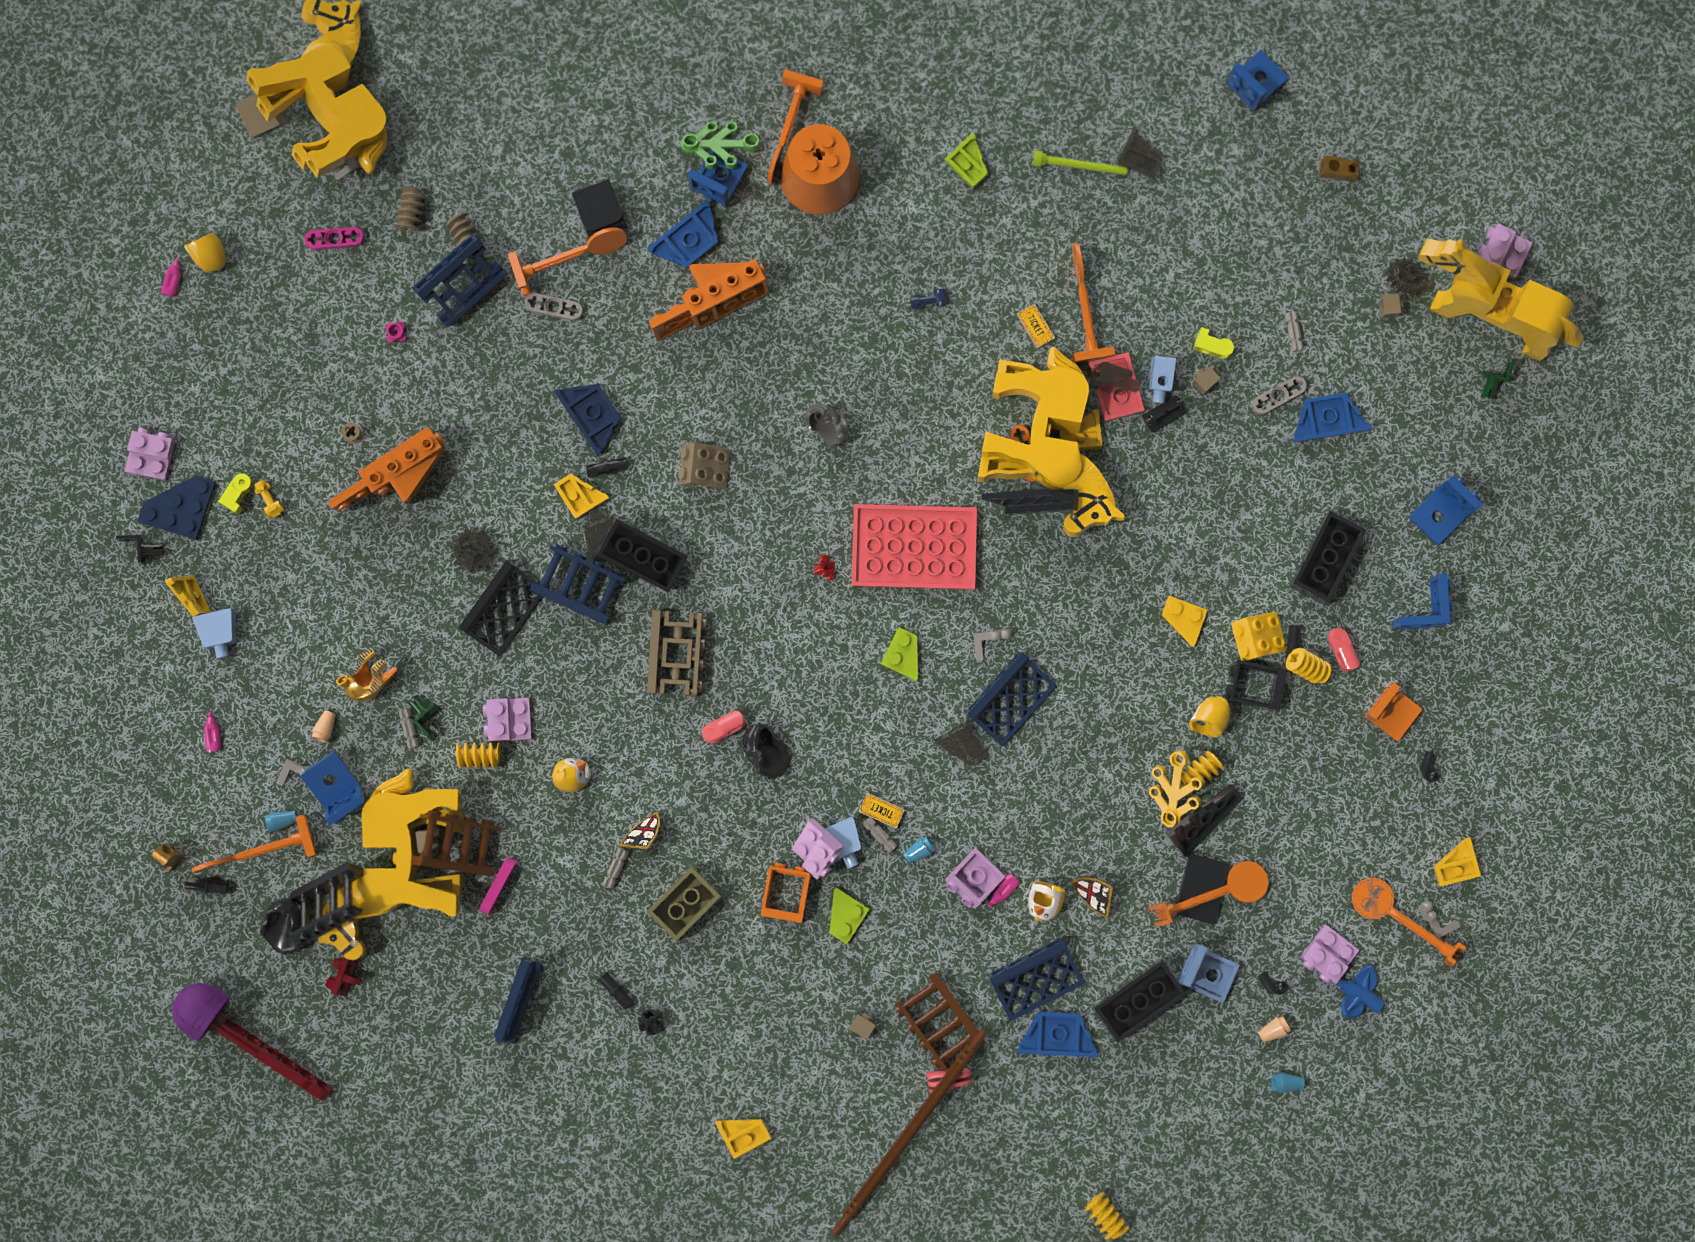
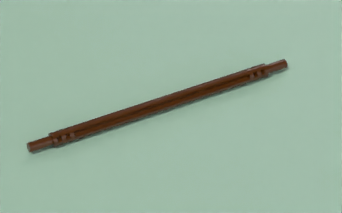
M981 1028L971 1043L967 1044L842 1212L843 1216L831 1231L832 1234L838 1237L848 1222L852 1221L977 1053L976 1049L988 1034L984 1029Z

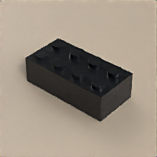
M1329 511L1325 514L1289 587L1324 605L1330 603L1367 530Z
M614 516L610 517L592 551L597 556L666 592L670 591L688 557L675 548Z
M1159 959L1093 1005L1092 1009L1114 1041L1119 1043L1187 994L1165 962Z

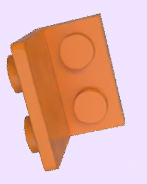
M1393 682L1388 684L1364 717L1395 741H1399L1420 714L1422 708L1398 691L1401 687Z

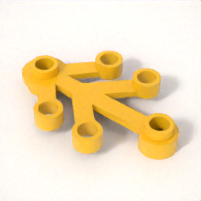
M1178 750L1170 756V763L1174 767L1172 785L1165 776L1166 769L1163 766L1158 765L1152 770L1153 777L1159 781L1161 786H1152L1149 789V795L1155 799L1161 808V821L1167 827L1175 826L1181 821L1183 814L1201 806V799L1198 796H1192L1187 800L1186 804L1177 808L1179 799L1193 790H1199L1204 786V779L1196 776L1191 779L1189 784L1180 789L1183 767L1189 760L1187 753L1182 750ZM1179 755L1182 756L1183 761L1179 759ZM1157 769L1161 771V775H1158ZM1195 780L1200 783L1199 786L1195 784ZM1154 789L1158 790V795L1154 793ZM1163 789L1170 798L1169 805L1162 796ZM1192 800L1196 801V806L1192 804ZM1170 813L1174 816V820L1170 818Z

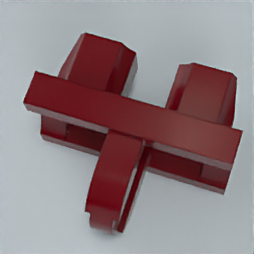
M345 957L334 958L332 968L338 970L336 978L329 976L325 987L331 990V994L347 997L351 984L361 985L362 979L354 976L359 963L358 960H348Z

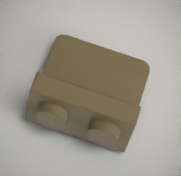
M256 93L236 103V108L251 138H256L288 123L285 117L286 109L267 122L256 106L258 98Z
M696 442L683 445L680 453L682 459L681 468L678 472L679 485L690 486L696 484L725 489L727 487L730 451L726 448Z

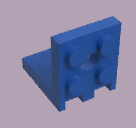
M1260 49L1246 64L1242 66L1240 63H1237L1232 68L1226 84L1233 92H1237V95L1247 106H1251V109L1255 111L1289 77ZM1262 73L1265 76V81L1258 82L1254 77L1255 74Z
M710 150L709 155L716 157L717 166L714 169H708L705 167L704 161L699 172L691 169L687 175L691 191L694 192L695 190L703 194L705 198L711 201L713 199L726 208L748 169V164L737 159L736 168L728 169L725 166V161ZM724 169L727 175L724 178H718L715 175L716 171Z
M1452 475L1442 482L1408 518L1438 546L1468 515L1478 510L1483 504L1475 492H1470L1465 487L1462 479L1459 477L1455 478ZM1438 511L1442 514L1441 522H1435L1432 519L1433 512Z
M1447 573L1438 574L1430 578L1432 616L1399 617L1391 621L1392 629L1440 628L1451 623L1452 600L1449 599L1448 593L1451 590V581L1447 579Z
M335 750L300 774L302 780L325 808V820L329 826L334 823L336 825L341 823L349 812H356L363 807L365 802L364 789ZM331 774L336 780L333 784H326L323 778Z

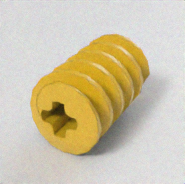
M1304 648L1293 650L1286 659V668L1289 671L1298 674L1311 683H1325L1331 675V665Z
M457 742L456 760L458 767L461 769L464 768L465 763L469 769L473 767V764L476 769H480L482 764L484 769H488L490 763L492 768L496 769L500 762V743L497 744L496 749H494L492 743H489L488 749H486L484 743H481L480 748H477L476 743H473L472 747L469 748L467 742H465L463 748H460L459 742Z
M1207 751L1205 752L1206 758L1203 756L1198 757L1199 763L1194 760L1192 761V767L1189 765L1185 766L1186 773L1184 771L1182 773V786L1184 787L1189 784L1191 779L1196 776H1200L1203 779L1206 777L1210 781L1212 780L1211 773L1218 776V768L1223 771L1224 768L1217 757Z
M1101 1192L1087 1203L1088 1205L1084 1210L1085 1212L1093 1211L1089 1216L1090 1219L1098 1218L1094 1223L1095 1226L1103 1225L1099 1230L1100 1233L1108 1232L1105 1240L1110 1238L1116 1239L1125 1233L1129 1226H1123L1124 1219H1118L1119 1212H1113L1114 1205H1107L1110 1200L1108 1197L1102 1198L1105 1193Z

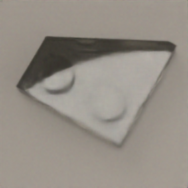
M1133 127L1117 164L1155 179L1163 158L1152 149L1147 140L1143 139L1138 133V129Z
M969 721L934 739L936 744L970 767L988 757Z

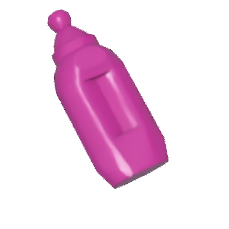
M175 259V263L166 272L162 286L163 295L174 297L177 293L181 278L180 266L178 264L180 262L179 259Z
M209 712V717L204 726L205 747L207 752L221 750L220 727L212 717L213 713Z
M1006 875L994 888L990 903H988L989 908L1005 901L1018 887L1019 881L1013 875Z

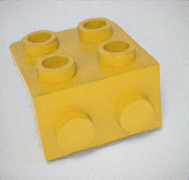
M1276 612L1250 616L1231 622L1241 661L1246 662L1262 656L1286 651L1285 639Z

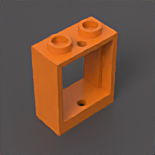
M774 863V867L769 866L760 916L802 923L811 873H807V870L803 867L795 866L794 870L786 869V864ZM774 872L804 877L798 913L768 908Z

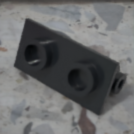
M1177 395L1165 401V404L1162 403L1141 416L1153 433L1187 412L1183 407L1185 406L1183 400L1178 399Z

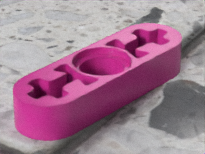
M357 227L312 230L305 235L304 241L311 250L350 248L362 245L364 234ZM354 232L360 236L356 238L355 242L351 238L345 239L346 243H344L343 233H345L346 237L353 236ZM325 234L326 245H324L323 241H316V245L309 242V240L313 239V236H316L317 239H324L322 235ZM333 234L340 236V241L336 244L329 242V238Z
M510 857L506 858L479 911L490 915L502 893L501 889L504 884H507L517 865V861Z

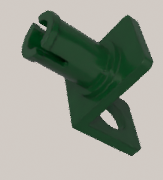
M1509 359L1503 377L1486 371H1479V375L1485 376L1487 379L1481 394L1482 397L1494 400L1498 383L1509 382L1515 359Z
M415 695L412 698L416 703L411 699L408 701V705L418 714V717L413 722L427 738L434 741L435 738L423 724L441 708L434 702L428 707L418 695Z

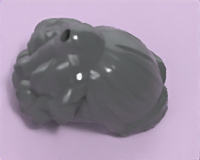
M817 403L812 405L803 416L809 430L817 432L821 438H824L823 441L826 442L827 447H835L845 441L850 424L835 409Z

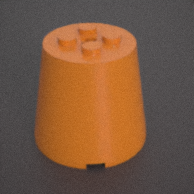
M823 124L810 125L800 130L793 137L780 167V183L785 196L797 208L810 214L824 215L842 209L854 197L860 182L859 164L846 138L837 129Z

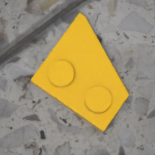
M1099 409L1093 410L1091 414L1082 419L1079 434L1059 430L1060 439L1078 442L1079 450L1102 449Z
M572 474L554 484L576 520L609 500L606 494H603Z
M195 576L170 577L165 580L168 587L192 616L211 613Z
M1168 596L1161 616L1172 625L1176 632L1191 647H1194L1207 609Z
M1470 837L1463 839L1433 866L1439 887L1481 876Z

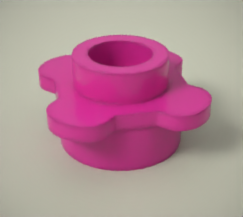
M404 322L388 323L385 326L388 342L393 343L396 340L403 342L406 340L407 335L404 332L406 325Z

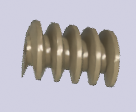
M404 186L402 188L404 193L401 194L403 200L399 202L401 208L397 209L399 216L395 217L397 223L393 226L404 231L419 230L420 228L414 224L421 223L422 221L416 216L423 215V212L418 208L425 207V204L420 202V200H426L427 197L422 194L420 189Z
M468 213L457 214L446 224L457 246L476 229L475 226L468 227L472 222L471 219H464L469 215Z

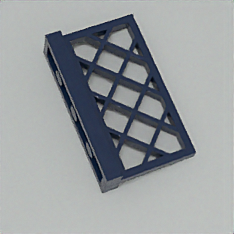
M1018 652L964 713L1003 747L1057 685L1033 664L1023 652ZM1026 664L1032 668L1033 678H1022V669ZM1033 680L1034 692L1023 693L1022 681ZM1036 680H1045L1050 686L1045 692H1037ZM1011 681H1019V693L1008 694V685ZM1023 695H1034L1032 707L1023 708ZM1005 696L1006 708L995 709L994 700L997 697ZM1008 696H1019L1020 708H1009ZM1020 710L1021 719L1017 723H1010L1009 711ZM996 711H1006V723L995 724ZM984 712H991L992 724H983L978 718ZM995 726H1007V735L1002 740L996 736Z
M1062 937L987 974L1010 1021L1085 984ZM1063 953L1066 954L1068 959L1065 967L1055 964L1057 956ZM1041 964L1050 966L1046 977L1036 974L1037 968ZM1053 967L1064 970L1060 981L1050 978ZM1067 972L1075 974L1078 982L1072 985L1063 983ZM1023 973L1031 975L1028 986L1017 983L1019 976ZM1035 976L1045 979L1042 991L1031 987ZM1048 981L1059 984L1056 993L1049 994L1045 992ZM1005 982L1013 984L1009 995L1001 993L998 986ZM1016 986L1027 989L1023 1000L1012 997ZM1030 990L1040 993L1038 1002L1034 1004L1026 1001ZM1011 1000L1022 1003L1020 1011L1011 1014L1009 1010Z
M522 957L494 1034L496 1043L509 1042L514 1044L542 963Z

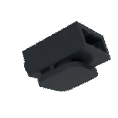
M609 179L571 193L588 238L603 229L620 228L625 232L624 229L628 228Z

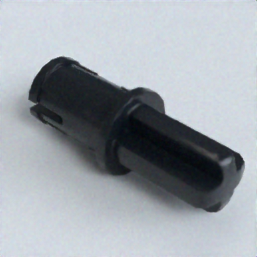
M1289 625L1287 644H1285L1287 647L1286 659L1293 650L1301 648L1299 646L1301 626Z
M189 877L185 882L187 890L204 891L205 894L210 892L227 895L228 893L226 891L229 886L228 881L210 880L208 877L207 879Z
M608 972L604 973L597 980L610 993L609 996H612L623 1009H628L634 1003L630 996L621 988L622 985H619Z

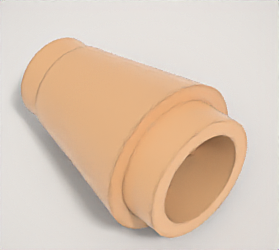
M324 711L312 729V738L324 743L331 739L336 717L334 713Z
M1282 1016L1280 1018L1276 1017L1258 1033L1265 1043L1287 1036L1291 1029Z

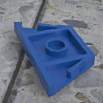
M709 201L703 202L647 247L648 252L688 269L690 265L697 262L718 245Z
M1347 393L1309 398L1304 400L1293 443L1371 431L1372 427L1361 416L1360 410L1352 404V400Z
M1038 1011L1017 1048V1053L1098 1057L1081 1014Z

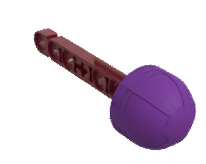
M194 983L188 985L177 994L172 1005L174 1022L185 1035L191 1037L197 1043L200 1042L211 1028L300 1088L307 1090L306 1092L315 1098L325 1101L332 1092V1088L326 1082L315 1077L311 1072L223 1015L221 1012L231 996H228L219 988L207 983Z

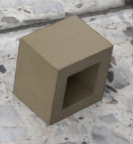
M1399 293L1383 294L1379 298L1381 319L1397 318L1401 311H1403V300L1400 299Z
M1209 366L1206 370L1200 369L1194 375L1195 380L1192 384L1204 395L1221 378Z
M863 1012L862 1016L856 1015L849 1029L867 1040L876 1024L872 1023L874 1018Z

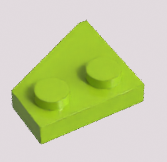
M973 132L945 158V162L972 189L988 174Z
M898 627L881 665L917 681V636Z
M835 888L829 933L847 944L869 909L838 888Z

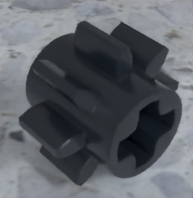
M653 1009L643 1011L641 1017H638L640 1032L645 1031L647 1035L658 1034L661 1028L664 1027L662 1013L657 1014Z

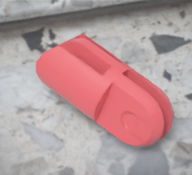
M1335 628L1330 631L1328 642L1341 670L1349 672L1359 667L1360 661L1348 633L1342 628Z
M739 711L730 712L707 724L702 730L703 739L708 743H717L744 728L745 720Z
M965 1068L949 1090H954V1087L970 1084L973 1081V1077L970 1076L972 1071ZM948 1069L926 1073V1077L929 1078L927 1081L928 1086H930L929 1093L933 1091Z

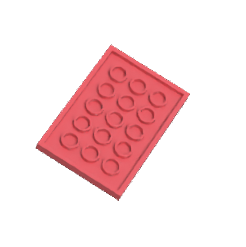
M854 504L852 587L975 590L977 508Z

